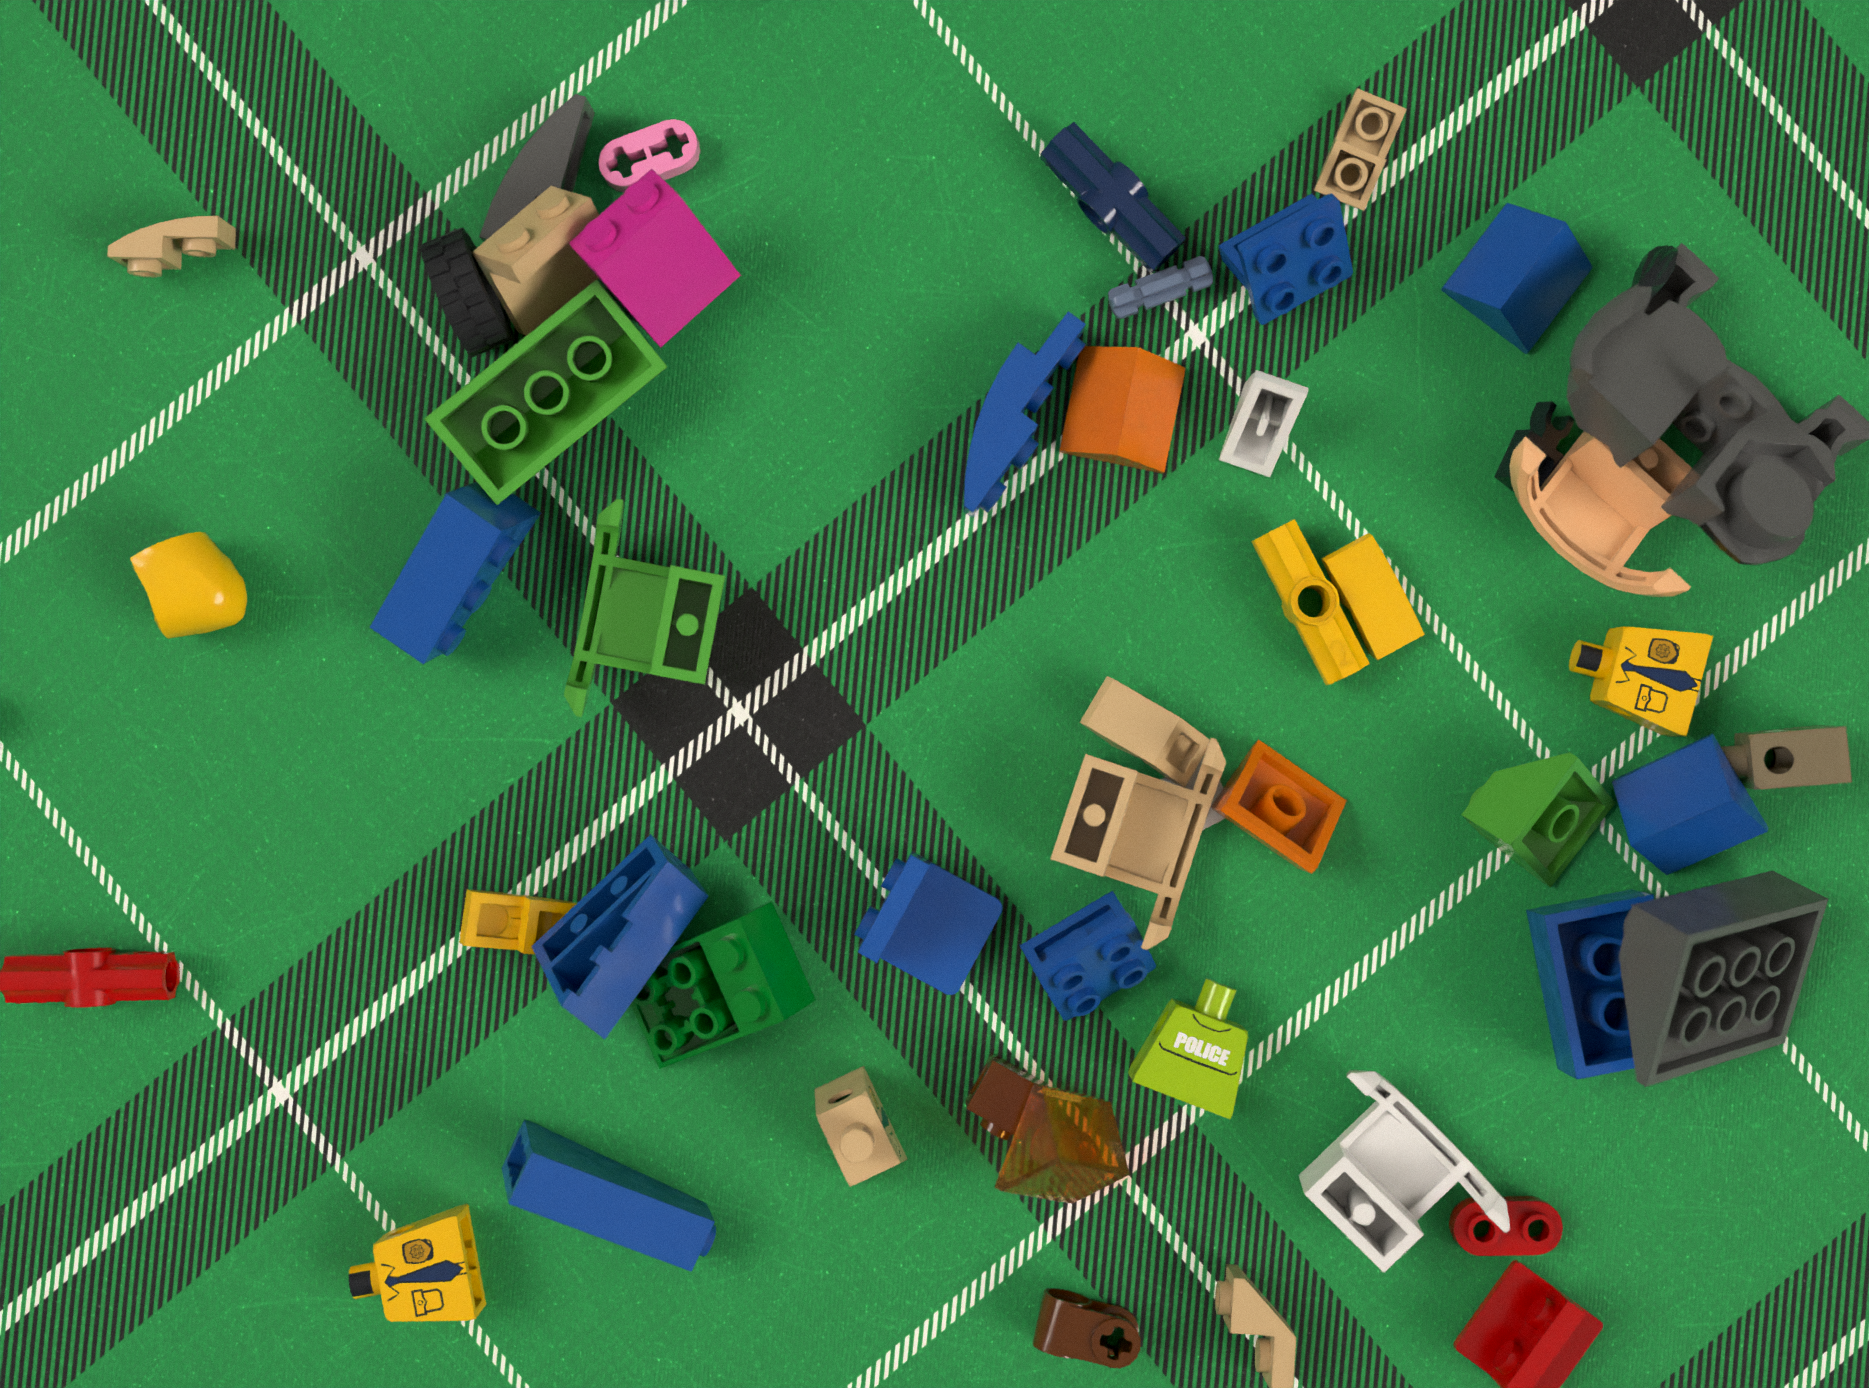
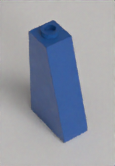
M524 1119L502 1166L508 1204L691 1272L699 1255L704 1257L708 1254L715 1239L716 1226L707 1203Z

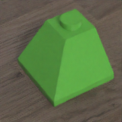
M1569 752L1495 771L1487 782L1473 793L1468 807L1461 815L1483 838L1543 884L1551 888L1616 802L1582 761Z

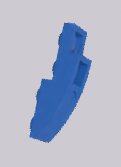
M1069 311L1036 355L1019 342L1016 344L1002 365L986 396L970 444L964 482V512L971 518H973L979 508L989 513L1007 488L1000 482L1001 478L1012 464L1020 470L1036 450L1039 443L1032 439V437L1036 433L1038 424L1023 413L1027 408L1034 414L1039 410L1054 389L1047 382L1059 365L1068 370L1086 346V343L1079 339L1086 324Z

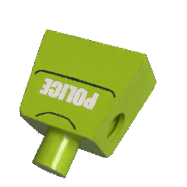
M1206 978L1195 1007L1179 1000L1171 999L1130 1066L1128 1074L1134 1083L1231 1119L1248 1040V1031L1242 1025L1226 1019L1237 990Z

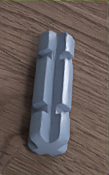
M1199 256L1182 262V269L1178 270L1176 265L1139 278L1135 280L1136 286L1129 287V284L1126 283L1112 288L1108 292L1111 310L1117 319H1124L1139 312L1138 307L1144 306V309L1148 310L1186 296V289L1191 288L1194 293L1210 287L1213 284V275L1209 263L1205 257Z

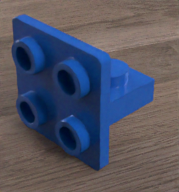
M1332 193L1319 200L1313 194H1310L1218 245L1222 261L1248 290L1254 317L1261 325L1289 312L1323 291L1336 286L1353 274L1340 201Z
M1113 891L1020 945L1038 980L1064 1021L1092 1012L1103 999L1122 988L1127 989L1136 986L1144 980L1147 973L1156 968L1149 950L1141 948L1143 938L1130 914L1126 913Z

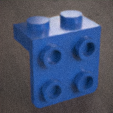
M911 851L906 862L896 858L887 873L881 887L890 892L880 910L869 906L854 934L863 939L858 953L876 963L881 958L947 995H953L960 990L1003 910L1002 903L993 895Z

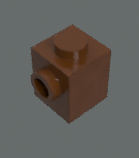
M991 1053L966 1098V1109L982 1117L980 1125L991 1134L1006 1141L1009 1140L1012 1134L1024 1141L1031 1128L1037 1132L1042 1129L1054 1103L1048 1100L1051 1093L1048 1083Z

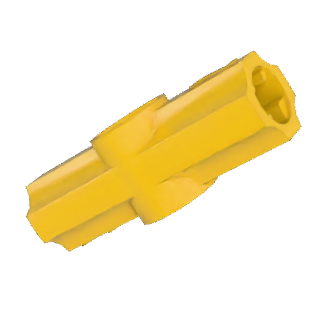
M1294 519L1251 541L1282 600V609L1285 617L1290 623L1295 625L1325 685H1330L1369 665L1370 663L1339 605L1340 598L1337 589L1330 581L1326 580L1296 520ZM1304 588H1312L1321 596L1323 602L1322 609L1316 617H1309L1303 614L1299 608L1298 596Z

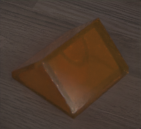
M1034 1083L995 1188L1001 1192L1073 1204L1130 1175L1111 1103L1102 1098Z

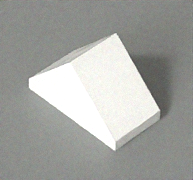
M1256 370L1244 384L1219 460L1270 477L1307 396L1308 388Z

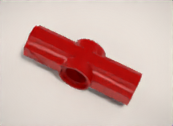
M81 948L66 950L64 954H16L5 956L4 964L0 970V992H2L5 998V1003L15 1004L64 1002L65 1007L82 1008L113 1005L117 1001L170 1000L175 998L176 989L180 983V964L175 958V952L165 951L116 953L115 948Z

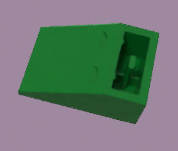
M771 901L675 943L632 1001L631 1007L659 1069L785 1021L816 1001Z

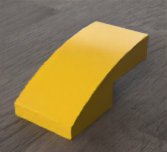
M1367 533L1321 558L1333 585L1338 591L1341 603L1350 610L1369 654L1376 660L1425 635L1400 582L1373 535Z
M467 889L459 943L463 946L518 950L523 954L535 955L531 946L571 910L577 902Z

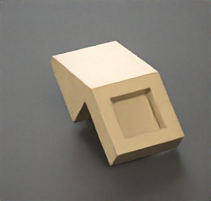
M1108 676L1079 722L1111 746L1141 759L1164 777L1183 787H1186L1203 758L1210 739L1181 717Z
M1227 1264L1226 1280L1217 1281L1216 1314L1223 1315L1230 1333L1264 1335L1265 1338H1257L1256 1372L1263 1373L1262 1375L1269 1388H1293L1296 1352L1295 1334L1287 1321L1240 1267Z

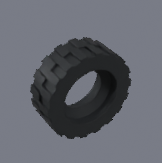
M461 227L421 244L420 250L426 272L442 310L461 345L469 356L473 358L513 341L514 337L508 315L472 253L477 247L469 234Z

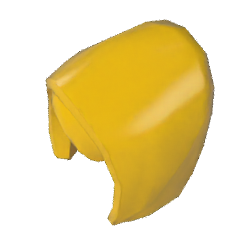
M193 532L172 537L154 544L130 558L134 570L148 594L154 620L161 633L167 639L208 633L235 625L244 617L248 601L244 579L237 571L231 559L221 552L206 532Z

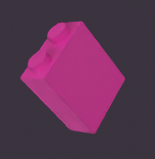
M652 168L638 181L631 184L624 194L596 219L590 221L583 231L569 242V245L660 348L741 276L680 195Z

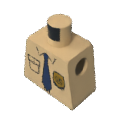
M864 1066L815 1088V1107L818 1122L850 1187L907 1160ZM850 1094L847 1098L837 1103H833L837 1099Z

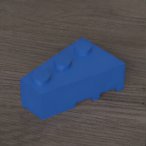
M478 482L446 493L370 628L422 664L441 654L449 656L460 644L466 633V630L462 627L471 614L477 611L484 603L491 591V585L534 525L541 512L513 493L496 505Z
M650 834L531 947L560 1005L603 1039H606L706 901L708 895L692 870Z

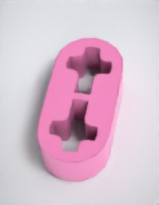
M676 119L665 120L607 143L600 152L598 160L599 169L610 187L625 193L631 184L638 181L651 168L663 180L689 171L699 159L700 146L691 126L684 121ZM671 135H676L680 142L689 140L688 144L682 146L683 156L673 159L670 152L652 155L668 147L666 138ZM626 153L630 161L647 157V159L634 163L631 166L633 174L629 177L623 178L619 171L611 172V169L618 166L616 157L620 154Z

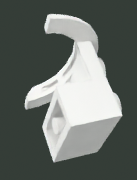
M1350 1070L1346 1073L1347 1078L1366 1096L1369 1095L1376 1101L1298 1176L1304 1194L1383 1272L1390 1268L1424 1235L1417 1220L1457 1182L1467 1190L1485 1214L1505 1234L1510 1230L1505 1199L1474 1164L1407 1097L1375 1071Z

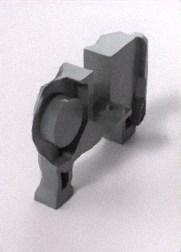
M1681 243L1676 248L1673 245L1657 246L1642 258L1634 274L1632 286L1598 310L1577 336L1569 359L1571 372L1568 374L1567 400L1577 426L1609 446L1614 461L1620 468L1654 445L1672 423L1703 455L1663 503L1661 508L1670 515L1688 519L1698 525L1717 549L1739 564L1761 565L1778 561L1794 553L1804 541L1805 530L1809 527L1813 518L1814 501L1824 488L1836 479L1834 463L1837 455L1841 456L1869 440V422L1839 394L1798 423L1791 420L1776 397L1756 376L1726 358L1725 348L1717 334L1697 314L1687 308L1688 305L1712 288L1719 278L1684 244Z

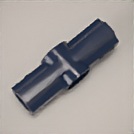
M1075 122L1064 127L1041 152L1040 159L1078 197L1076 199L1085 216L1103 233L1107 235L1112 233L1151 274L1160 268L1185 242L1186 237L1148 199L1149 193L1136 174L1122 162L1116 161L1113 163Z

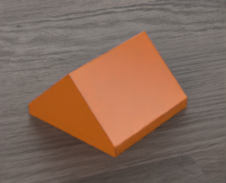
M1085 346L1078 356L1059 452L1164 474L1186 367L1139 347Z
M1258 739L1210 808L1296 868L1312 874L1320 863L1347 800Z

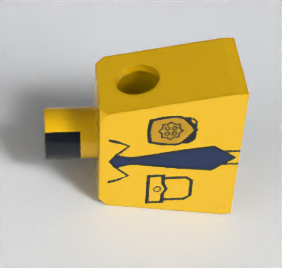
M1623 626L1609 628L1603 646L1578 640L1575 643L1569 659V670L1594 677L1590 693V701L1658 734L1687 737L1713 636L1703 633Z
M469 1204L459 1205L384 1234L373 1244L375 1262L351 1266L349 1269V1287L352 1297L360 1299L381 1295L385 1318L391 1322L474 1320L487 1305Z

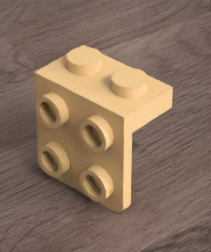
M550 186L472 252L520 334L527 336L593 281L598 280V277L569 245V242L583 231L590 221L599 216L590 197Z

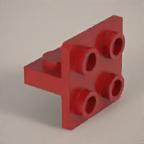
M1513 1260L1455 1339L1453 1346L1460 1354L1488 1373L1500 1388H1560L1603 1329V1323L1518 1260Z

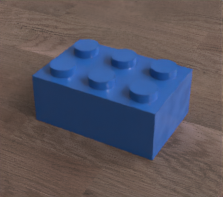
M1631 889L1526 910L1557 1069L1575 1079L1635 1068L1619 952L1625 934L1623 931L1624 921L1631 911L1632 905L1654 900L1653 894Z

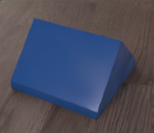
M1506 203L1441 288V291L1523 353L1527 354L1593 266L1566 222Z
M1713 733L1612 781L1630 845L1666 875L1761 835L1769 829Z

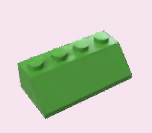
M596 279L429 414L425 421L494 503L498 505L667 368V365Z

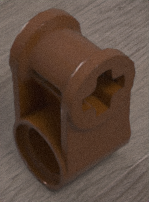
M1046 1288L1032 1344L1038 1350L1053 1356L1076 1358L1109 1368H1123L1130 1365L1137 1358L1140 1352L1141 1339L1136 1317L1129 1309L1120 1305L1090 1299L1069 1290ZM1114 1327L1122 1328L1124 1337H1119L1117 1345L1108 1344L1107 1335L1113 1333Z

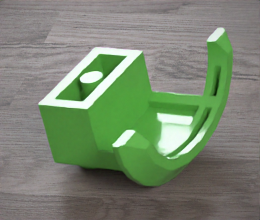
M621 499L615 500L598 515L595 545L585 604L573 661L564 691L568 704L575 716L582 717L584 714L596 664L699 684H705L725 576L670 565V567L617 557L624 501Z

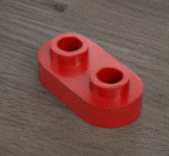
M1502 1196L1507 1203L1510 1230L1506 1234L1485 1214L1473 1197L1459 1202L1450 1215L1449 1228L1452 1237L1465 1251L1476 1256L1542 1255L1550 1252L1557 1246L1563 1232V1224L1559 1213L1546 1201L1534 1196ZM1534 1220H1542V1232L1537 1236H1529L1528 1227L1530 1223ZM1479 1221H1488V1233L1482 1237H1475L1473 1233L1474 1226Z

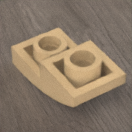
M1355 89L1314 191L1325 196L1332 193L1340 202L1364 211L1407 109L1361 89Z
M195 216L160 222L141 228L108 245L107 257L127 267L128 274L140 277H161L162 269L181 270L182 253L195 257L216 256V249L235 250L236 228L219 216Z

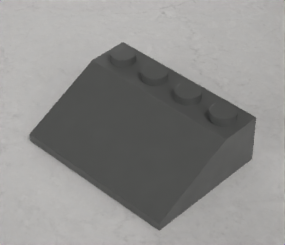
M1769 871L1633 904L1623 925L1625 934L1619 952V961L1636 1081L1647 1087L1785 1043L1828 898L1775 871Z

